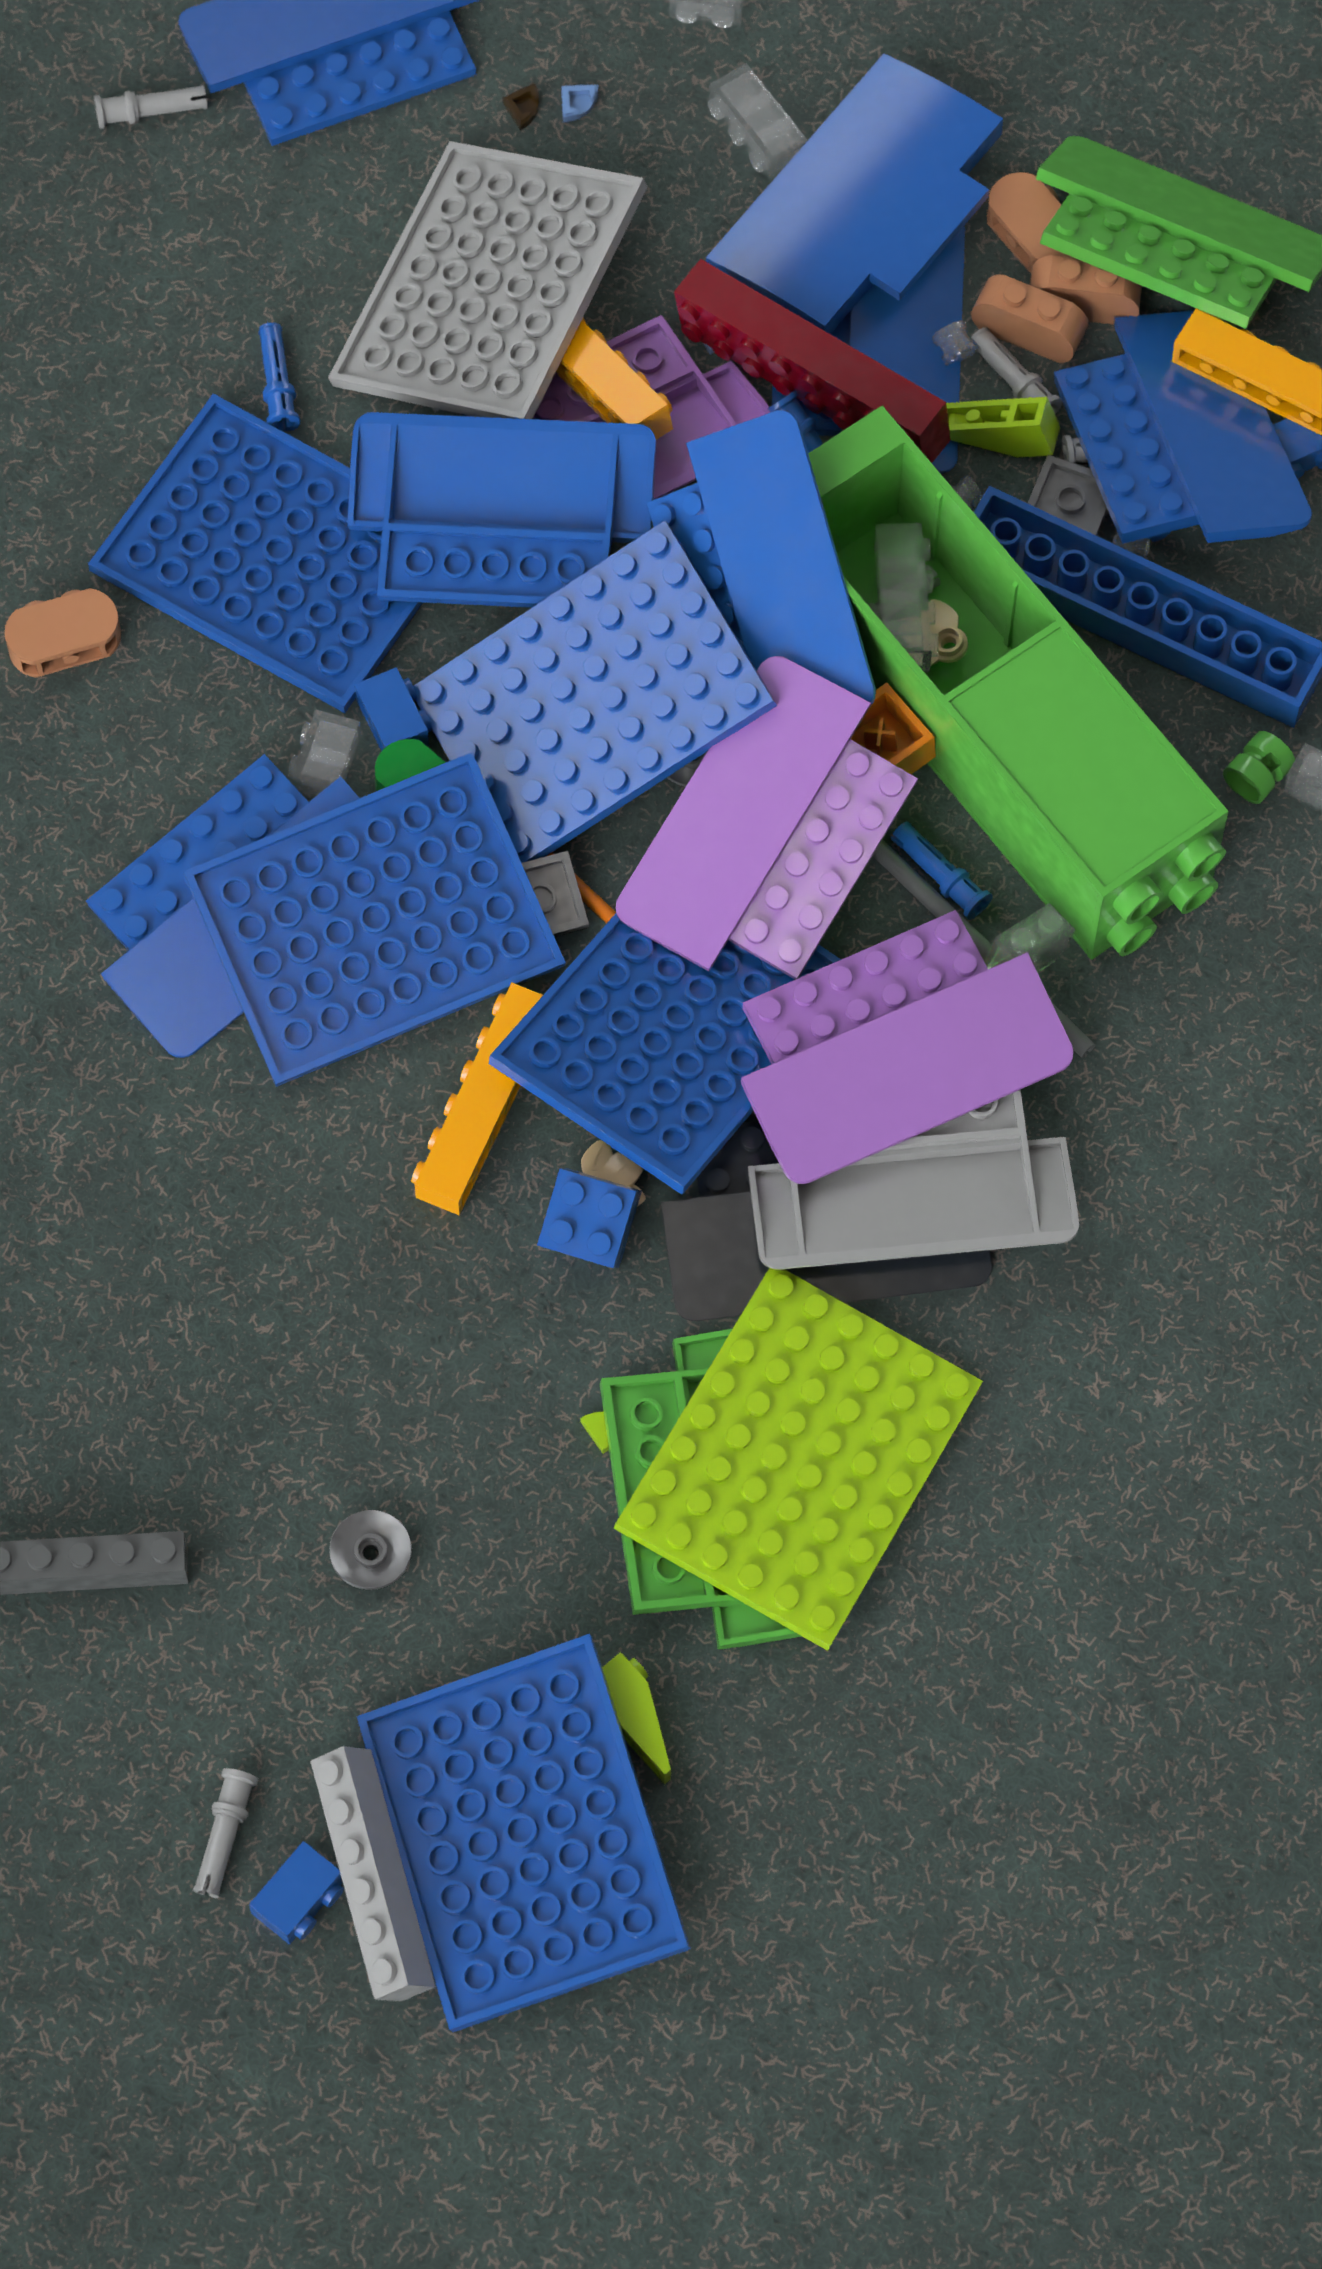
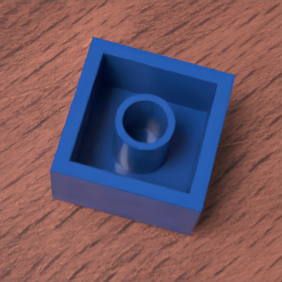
M560 1168L537 1245L613 1269L618 1268L624 1254L642 1191L569 1168Z

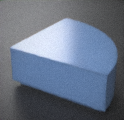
M598 85L562 86L563 122L577 120L585 116L593 108L598 97Z

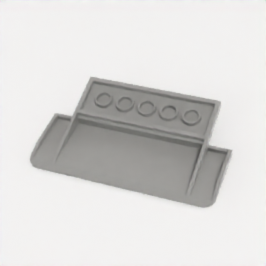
M1021 1089L807 1184L791 1181L787 1178L779 1163L748 1166L758 1255L761 1262L771 1269L780 1270L1060 1244L1072 1240L1079 1230L1076 1195L1066 1137L1027 1140Z

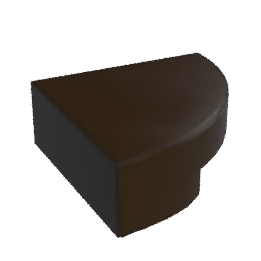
M535 83L502 98L505 108L520 130L527 127L536 117L539 109V93Z

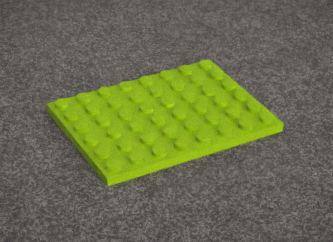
M769 1268L615 1523L614 1529L828 1651L983 1381L789 1271Z

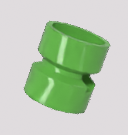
M1259 731L1243 748V753H1239L1223 770V777L1229 787L1248 802L1260 804L1275 788V781L1282 780L1293 768L1296 759L1292 751L1281 739L1269 732Z

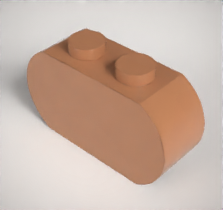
M1012 173L999 179L993 185L989 194L987 224L1025 268L1031 273L1034 262L1048 255L1071 257L1040 244L1043 231L1062 205L1054 189L1049 185L1045 186L1041 181L1036 180V175L1030 173Z
M1048 255L1035 261L1032 266L1030 285L1076 304L1085 313L1088 322L1114 325V317H1138L1142 292V286L1074 257Z
M994 275L986 281L971 311V318L978 329L987 327L996 338L1057 363H1066L1073 358L1089 325L1085 313L1076 304L1006 275Z
M89 588L82 591L71 590L64 593L61 597L47 601H33L23 608L16 609L7 620L5 639L9 656L14 666L22 673L37 678L111 656L120 643L121 628L117 609L113 601L103 592Z

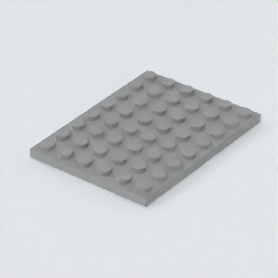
M449 141L328 377L332 386L474 417L533 419L647 189L644 178Z

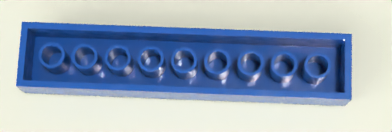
M992 486L987 488L974 511L975 515L1065 620L1286 725L1295 727L1322 678V641Z

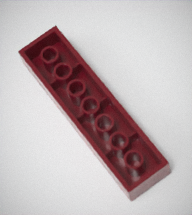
M700 259L674 291L682 332L688 339L696 343L703 342L724 360L732 359L742 365L743 369L752 377H762L771 382L774 388L785 396L796 390L798 393L797 398L810 411L816 414L823 413L832 418L835 424L842 430L847 429L880 406H883L931 463L935 461L951 440L947 404L944 400L706 261Z

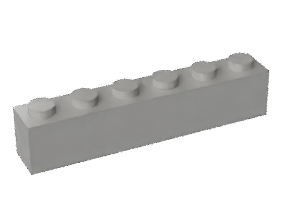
M342 1746L311 1760V1766L374 2000L403 2001L435 1988L434 1978L372 1751L370 1749Z

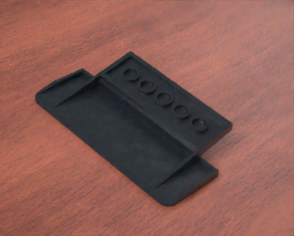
M759 1121L743 1123L697 1177L698 1198L661 1202L674 1304L678 1314L686 1320L702 1321L741 1316L769 1267L761 1262L758 1255L748 1166L777 1164L779 1162ZM990 1250L785 1270L836 1299L847 1303L979 1286L988 1280L992 1264Z

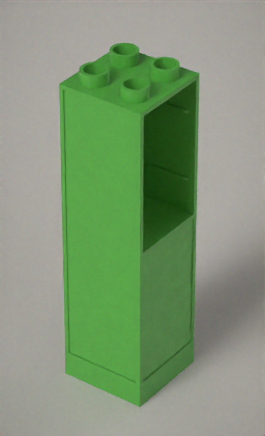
M880 406L808 453L876 690L887 682L935 737L936 757L927 764L1087 956L1092 960L1111 946L1120 956L1129 955L1145 944L1155 933L1157 925L1152 921V918L1172 904L1182 914H1187L1206 902L1218 887V882L1213 876L1216 866L1226 854V850L1221 845L1229 811L887 410ZM924 565L931 566L938 574L932 579L940 578V585L933 588L889 621L888 627H886L868 604H875L921 570ZM931 599L940 600L952 607L958 614V628L967 636L968 649L966 654L958 661L952 663L939 661L928 668H920L906 651L909 647L902 642L897 624L909 620H926L927 608ZM946 643L943 648L950 649L956 645L954 643Z

